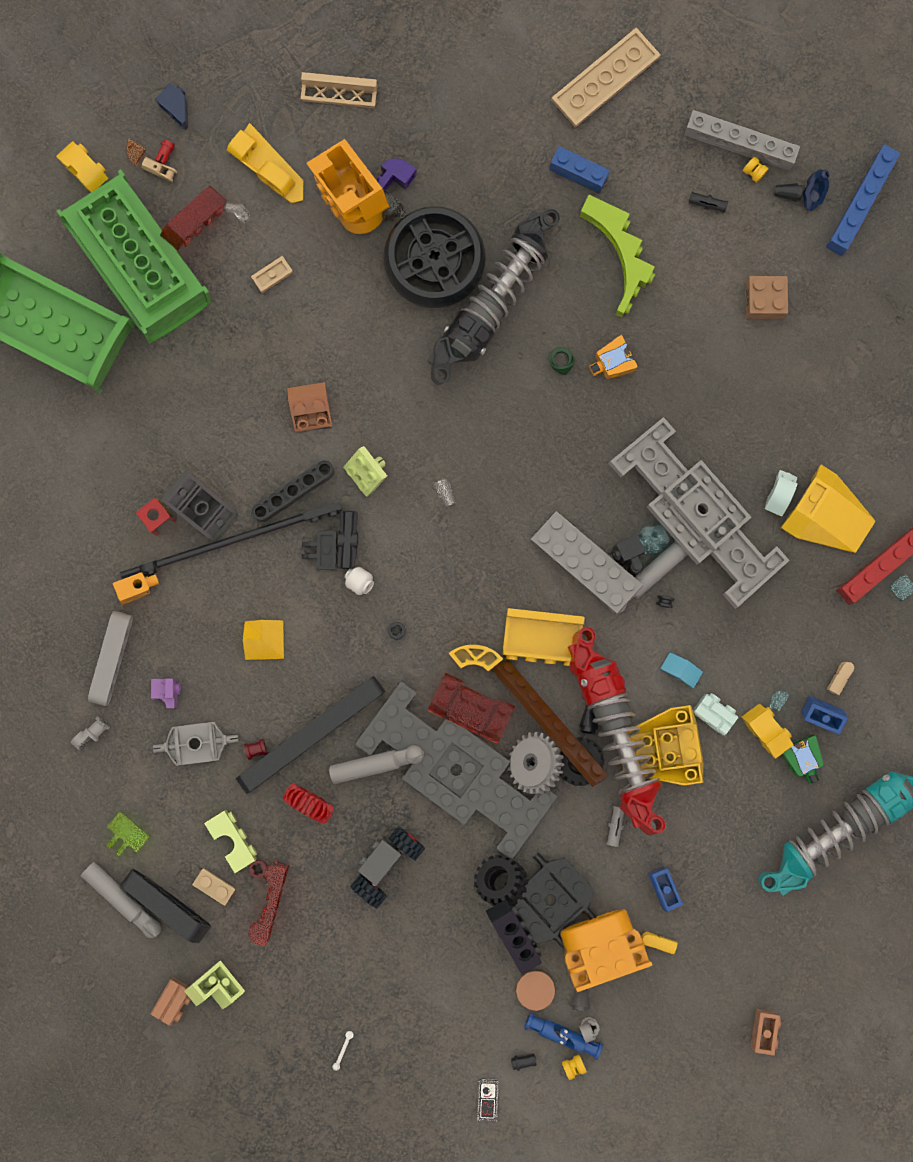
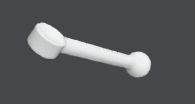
M352 1031L346 1033V1040L336 1063L332 1066L335 1071L340 1069L341 1059L349 1040L354 1035Z

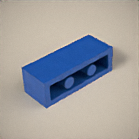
M560 146L550 163L549 169L599 194L610 172L609 169Z

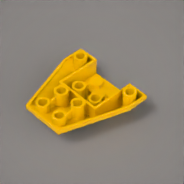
M820 465L810 480L812 482L795 509L790 512L781 529L797 539L856 553L874 525L875 520L840 477L825 466Z
M691 705L670 708L637 725L641 729L637 734L630 737L631 742L641 740L646 742L644 747L637 750L635 754L636 756H651L648 762L640 766L641 770H656V773L648 779L659 778V781L679 785L703 783V756L698 725Z

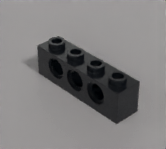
M506 899L486 910L491 923L521 974L542 963L539 955L542 953L537 944L532 945L534 939L530 932L524 931L527 927L522 918H517L520 914L515 905L510 906Z

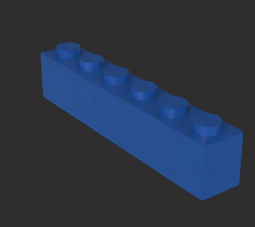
M885 144L881 147L826 248L841 256L848 250L896 163L900 152Z

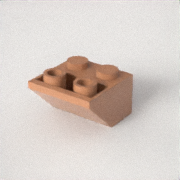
M325 382L287 388L288 402L295 432L332 426Z

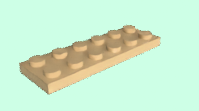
M635 28L551 98V101L576 128L656 62L661 55L643 34Z

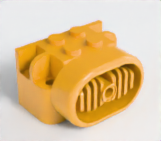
M345 139L306 163L314 174L317 188L323 194L321 195L326 205H330L333 215L339 219L346 230L354 234H365L373 231L381 224L384 218V210L389 208L384 191Z
M625 909L611 911L591 920L582 921L560 932L566 949L563 954L564 962L573 988L577 992L653 966L652 962L648 959L641 936L638 931L633 929L628 912Z

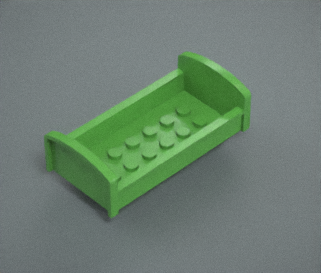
M120 169L118 176L61 212L58 209L57 213L65 228L71 233L141 331L148 344H151L171 333L211 304V298L205 286L202 287L128 184L125 174Z
M0 253V341L90 386L94 391L101 394L103 390L100 386L131 329L136 330V325L130 318L124 315L121 316Z

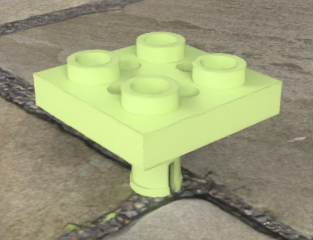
M363 446L356 451L343 468L367 497L375 491L387 475L382 470L385 467V461L383 460L378 463L383 458L378 456L374 459Z

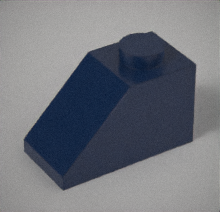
M170 83L155 98L156 102L162 110L186 130L188 128L186 93L181 87H175Z

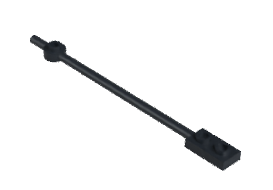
M340 501L269 525L142 564L138 567L122 571L120 575L122 579L141 572L148 576L157 573L156 569L209 551L303 521L310 520V523L321 520L320 516L328 514V517L340 514L339 510H342Z

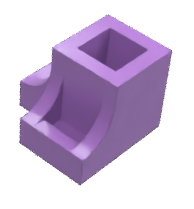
M151 679V698L163 700L166 708H177L178 695L181 693V684L178 683V679Z

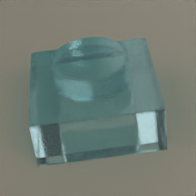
M903 574L889 586L900 601H903L913 593V583L906 574Z
M785 691L775 692L770 699L772 703L770 708L780 711L790 694Z

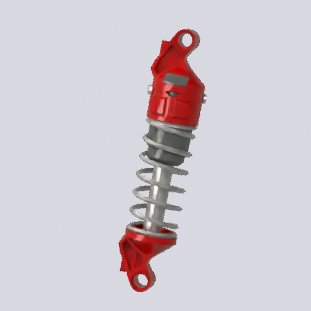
M584 627L574 634L572 645L568 646L571 655L570 672L577 678L581 689V697L585 700L588 709L593 710L595 718L592 722L597 723L602 729L598 736H612L614 742L606 745L603 750L617 749L619 756L610 760L608 764H623L625 769L613 777L616 780L628 778L630 783L618 792L621 794L619 795L621 798L620 809L630 817L634 828L639 827L649 836L664 831L666 824L661 816L652 812V806L662 784L659 778L645 781L656 773L654 769L641 770L640 767L648 762L651 756H636L635 754L637 750L644 747L646 742L642 740L631 742L630 737L637 734L641 728L632 726V719L635 714L630 712L628 707L630 700L625 698L628 695L625 679L621 676L615 661L607 659L592 650L596 638L595 631L590 627ZM582 634L587 637V641L583 640ZM652 821H653V822L655 823V825H656V829H655V830H654V829L652 828V826H651V822H652Z

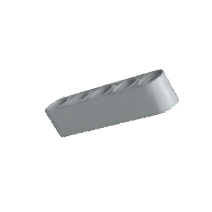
M118 611L112 612L90 687L88 702L106 707L109 705L130 633L133 615Z

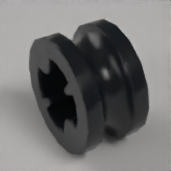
M657 596L659 599L656 602L657 606L673 608L672 602H674V598Z
M400 622L391 623L388 627L389 636L394 640L403 638L405 635L404 625ZM400 626L399 629H402V633H398L397 636L393 635L394 632H391V629Z

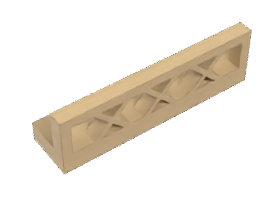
M302 72L301 101L375 108L377 96V80ZM306 87L315 88L318 93L313 97L305 96ZM330 89L336 95L332 98H326L323 93ZM350 91L354 94V97L351 100H345L342 94ZM364 93L372 94V102H364L360 97Z

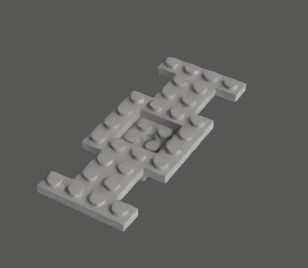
M663 417L608 464L620 478L633 467L637 469L659 495L647 506L654 517L696 565L711 554L735 581L723 595L736 609L790 560L777 546L765 557L762 556L739 529L751 516L702 460L690 470H687L663 443L676 432ZM699 505L705 508V514H701L698 511Z

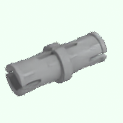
M613 806L611 823L608 824L610 830L606 843L615 847H619L621 830L624 829V826H622L624 812L617 806Z

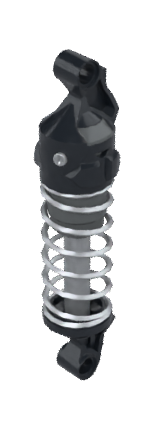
M548 209L539 214L532 211L527 219L514 229L510 243L517 252L516 255L508 250H502L503 255L511 262L508 266L500 262H494L495 267L502 272L500 278L487 273L486 277L494 284L493 288L489 289L483 285H478L480 293L475 297H470L471 303L468 307L460 310L450 326L445 328L443 336L435 342L433 353L427 360L432 365L431 380L434 384L442 385L450 379V365L452 363L477 361L479 356L485 353L486 346L495 334V329L500 327V319L508 316L507 306L516 305L514 294L524 293L525 289L522 282H531L533 279L531 271L540 270L541 264H544L548 259L543 231L552 229L559 222L560 215L556 210ZM546 215L552 217L553 223L546 221ZM530 261L538 265L536 268H531L527 264ZM524 269L528 272L529 279L519 278ZM515 281L521 286V291L510 289ZM508 292L513 298L512 303L506 302L504 299ZM437 371H442L445 374L444 380L437 378Z

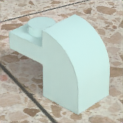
M779 470L774 487L766 501V510L783 516L797 487L796 476Z

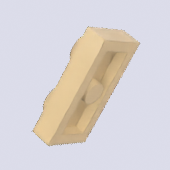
M281 256L252 275L251 278L261 293H264L293 274V271L284 257Z
M205 868L201 870L192 884L224 906L236 890L235 887Z

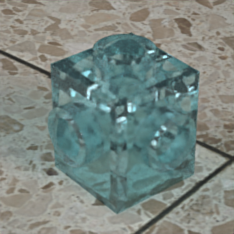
M661 524L654 527L651 525L641 529L638 535L645 549L644 554L659 553L670 541Z

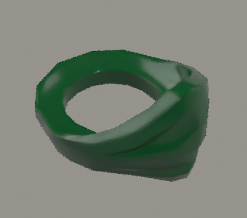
M557 347L552 350L550 364L555 371L566 375L573 368L575 359L569 349ZM560 352L565 353L569 358L568 365L559 367L554 361V356Z

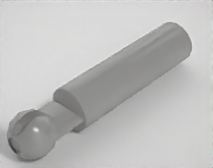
M676 541L634 577L643 584V587L633 598L638 599L688 555ZM626 606L619 613L623 612Z
M412 745L400 751L391 750L331 765L329 768L330 777L334 784L399 769L402 765L418 764L424 758V751L421 747Z
M95 862L89 865L81 874V877L130 923L133 922L141 929L146 937L155 938L160 934V922L153 919L139 902Z

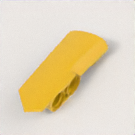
M250 123L244 131L240 130L229 143L227 151L253 170L262 182L291 204L302 202L303 179Z

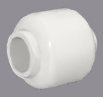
M361 567L349 569L345 574L346 587L357 595L367 594L374 585L372 574Z

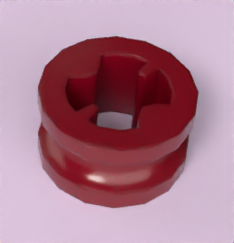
M263 860L252 862L249 867L251 876L255 878L263 877L267 873V864ZM261 864V869L263 870V873L261 874V872H259L258 874H256V869L253 868V866Z

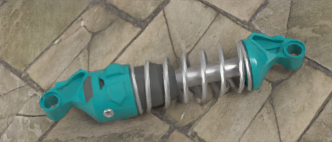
M890 771L862 790V796L857 794L858 799L850 804L845 803L846 809L842 811L841 818L836 811H832L839 824L830 829L825 821L820 819V823L827 831L820 837H817L813 830L808 828L814 841L807 846L799 836H796L795 839L802 849L793 841L783 844L782 862L779 871H764L758 876L759 886L768 892L779 891L782 896L791 890L807 887L809 880L816 876V867L813 860L820 866L827 868L829 861L825 852L835 859H841L838 843L846 850L852 851L854 844L851 836L857 841L865 842L867 833L877 834L880 826L892 824L913 809V776ZM845 838H847L848 841H849L850 847H848L847 845H845V844L842 842V840H844ZM835 846L838 856L829 849ZM823 855L825 864L822 863L817 857ZM772 877V883L769 886H765V879Z

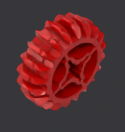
M290 784L284 792L283 800L285 803L319 823H327L331 818L334 807L309 790L296 784Z

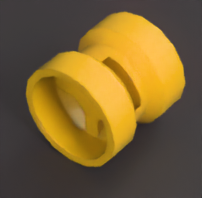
M753 157L742 171L747 175H751L752 180L757 183L767 173L769 168L761 165L759 159Z
M579 1054L575 1055L571 1060L566 1059L561 1062L569 1081L578 1074L583 1075L587 1073Z

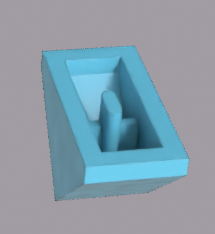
M669 652L660 668L691 688L695 687L703 673L690 661Z

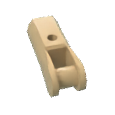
M145 157L141 165L143 170L171 183L173 182L174 174H177V170L148 157ZM163 170H167L166 175L162 174Z
M842 662L826 690L839 696L848 681L847 679H849L854 671V665L851 662Z

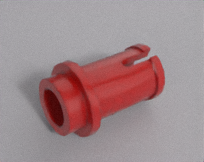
M164 139V142L160 143L162 146L154 160L157 162L161 160V164L166 165L171 152L175 150V144Z

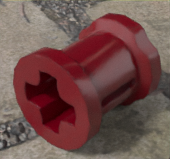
M260 739L259 742L244 744L248 760H252V757L262 754L265 756L268 754L264 739Z

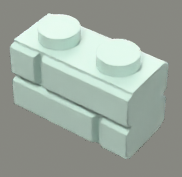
M712 693L710 695L704 694L693 709V713L722 736H725L738 719V716L735 715L736 710L729 705L724 707L719 703L721 699Z

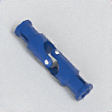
M532 1012L527 1017L524 1029L527 1030L529 1028L538 1032L540 1036L574 1051L589 1054L595 1060L600 1056L603 1043H596L594 1041L586 1043L582 1034L548 1019L538 1018Z

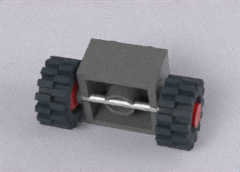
M399 826L388 838L389 840L385 837L382 840L379 838L370 848L372 853L370 855L365 854L358 863L360 866L358 872L361 874L350 886L359 897L376 909L387 897L385 892L378 887V883L401 854L405 853L416 861L426 849L417 839Z

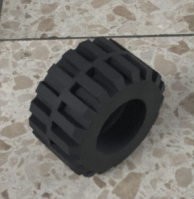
M576 737L603 769L605 760L599 745L588 738ZM561 751L560 755L564 756L561 759L562 763H564V766L561 767L563 773L559 774L561 778L575 786H586L589 784L581 773H576L570 769L568 758Z
M495 855V858L490 856L488 861L484 860L481 862L483 865L482 867L478 866L477 871L479 872L474 876L477 880L474 882V886L478 888L476 890L477 894L493 906L506 899L510 906L511 904H518L517 900H522L523 892L526 893L527 891L525 885H528V880L525 879L527 874L523 871L524 868L505 855ZM507 872V884L501 890L495 891L494 883L496 878L500 874Z

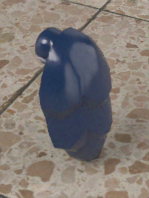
M817 170L808 178L807 186L803 192L806 210L812 211L823 203L829 189L828 178L830 174L828 170Z

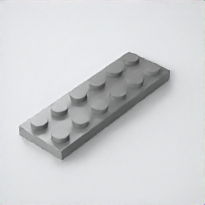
M557 511L531 538L533 543L617 615L643 587V584Z

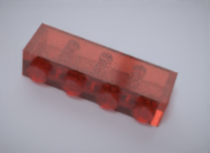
M209 185L166 223L160 236L177 251L183 245L187 247L193 240L192 237L194 235L198 237L204 230V226L209 227L214 221L215 216L220 217L225 211L224 205L227 200Z

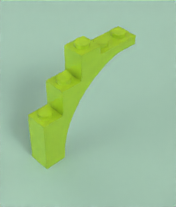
M588 195L579 217L590 222L605 234L617 251L624 274V295L615 315L622 318L624 313H629L633 305L630 303L632 296L636 298L641 287L645 288L647 283L651 284L655 273H653L655 266L638 259L643 249L640 246L642 240L626 233L631 222L628 220L630 214Z

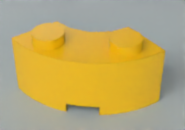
M72 141L56 157L88 191L93 192L109 179L105 175L106 169L99 162L95 164L87 155L88 151L82 144L76 145Z
M480 645L461 646L449 653L460 669L468 665H477L488 672L503 660L494 650Z
M758 704L741 718L752 734L759 738L767 752L776 759L793 746L790 740L792 736L786 728H781L774 720V714L769 707L765 708Z

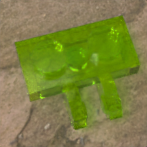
M122 811L107 826L115 833L107 847H113L119 838L124 841L123 845L116 852L118 856L128 846L138 852L151 837Z

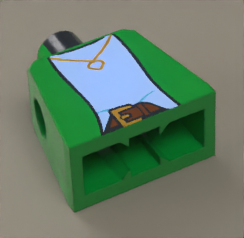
M810 735L793 743L791 748L781 754L796 777L805 775L809 784L820 780L816 769L823 767L824 764L815 735Z

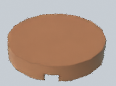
M534 970L528 971L520 977L517 982L516 993L518 1000L524 1007L537 1011L551 1004L555 995V987L549 975L543 971Z

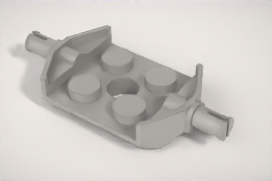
M216 722L176 726L171 728L166 743L153 745V748H161L154 749L153 752H167L176 766L217 761L221 759L224 748L228 743L239 742V739L231 740V738H239L238 734L224 735ZM193 738H197L200 741L198 749L190 747V741Z

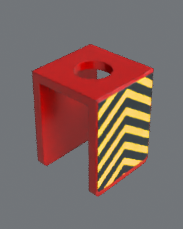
M156 497L136 512L147 529L156 536L159 535L156 529L168 519L174 523L177 521L164 503ZM153 509L159 513V517L154 521L148 518L149 511Z

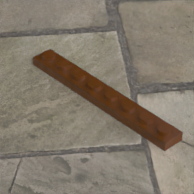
M507 659L493 668V672L555 742L589 784L594 787L605 780L608 774L513 664Z

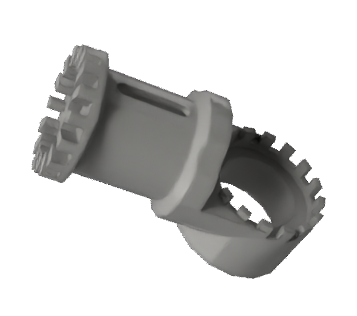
M97 716L95 718L96 721L89 728L79 732L70 743L80 750L84 747L83 744L86 745L90 738L97 742L99 740L98 737L106 729L109 730L110 726Z
M585 1017L579 1026L586 1043L596 1039L595 1037L600 1029L595 1019Z

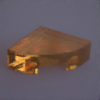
M129 139L127 142V154L130 161L136 166L146 152V149Z

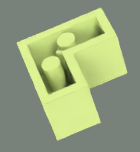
M219 961L184 992L196 1006L212 995L220 1007L224 1009L241 996L245 990L224 964Z

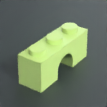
M225 810L204 824L214 840L223 835L233 839L234 849L225 858L234 873L257 860V852L253 845L249 846L246 842L247 835L242 828L238 829L235 824L237 819L234 814Z

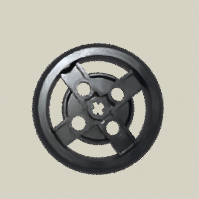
M423 207L405 215L391 230L384 248V267L392 286L409 302L426 308L448 307L465 299L478 285L485 268V247L477 228L461 213L445 207ZM428 224L447 225L456 229L459 233L452 236L450 233L440 229H430ZM410 232L414 239L408 247L406 260L397 264L399 245ZM423 238H429L431 242L429 244H423L421 240ZM448 246H455L456 250L449 252L446 248ZM472 251L471 269L466 278L459 283L456 275L461 269L463 255ZM434 255L435 257H438V260L435 261L434 258L431 259V256ZM415 263H421L423 267L421 269H415L413 265ZM444 270L449 274L446 277H441L438 273ZM418 279L427 285H439L441 292L423 291L412 286L409 282Z

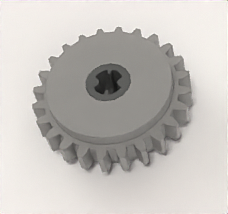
M529 732L528 736H522L523 740H517V746H512L514 750L509 754L511 755V760H509L510 767L508 770L512 772L510 778H515L513 783L518 785V789L524 790L523 792L543 794L544 791H550L549 786L555 787V780H560L558 776L563 773L561 767L564 766V763H562L561 759L564 756L560 755L561 750L546 733Z

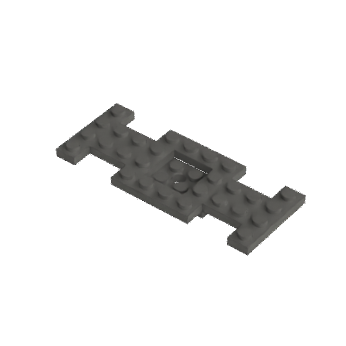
M400 682L355 744L370 756L382 740L397 751L407 749L412 745L421 747L424 751L423 760L418 764H412L402 779L464 825L477 809L507 832L496 849L513 859L558 796L551 791H544L543 794H534L531 800L523 796L499 778L509 765V760L449 716H447L437 731L405 709L416 695V692L403 682ZM454 764H458L462 768L461 774L457 776L453 775L450 771Z

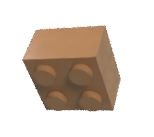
M749 276L745 282L746 319H784L788 314L787 276Z

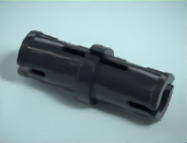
M691 192L688 202L689 204L702 206L706 210L713 209L725 213L728 201L713 198L712 195L705 196Z

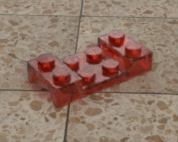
M445 673L428 711L498 744L515 706L499 698L494 701L461 685L462 680Z
M274 861L265 869L263 877L266 879L265 884L271 885L266 896V900H269V903L263 908L261 918L250 926L248 936L251 937L250 943L266 946V942L270 940L289 869L287 864Z

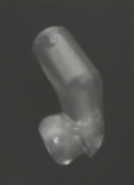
M226 202L225 212L235 213L237 218L243 223L250 219V214L244 205Z

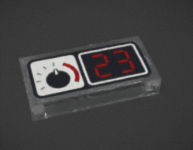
M479 1079L477 1121H497L498 1080Z

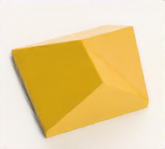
M245 621L243 633L245 660L284 659V621Z

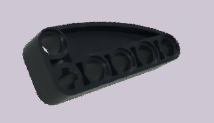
M131 869L120 885L126 892L189 942L200 943L211 927L205 919L135 869Z

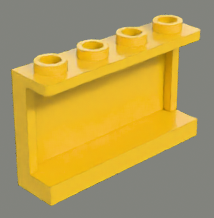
M508 608L502 655H506V659L518 660V657H524L527 662H537V659L545 660L544 663L556 665V661L564 662V666H570L571 655L568 646L572 645L574 634L583 628L585 617Z

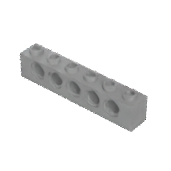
M695 110L692 111L684 133L687 137L749 158L756 157L761 162L790 171L793 167L800 149L798 145Z

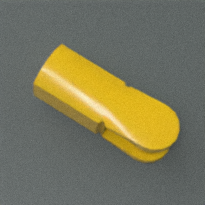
M644 932L641 935L644 945L675 954L677 941L650 932Z

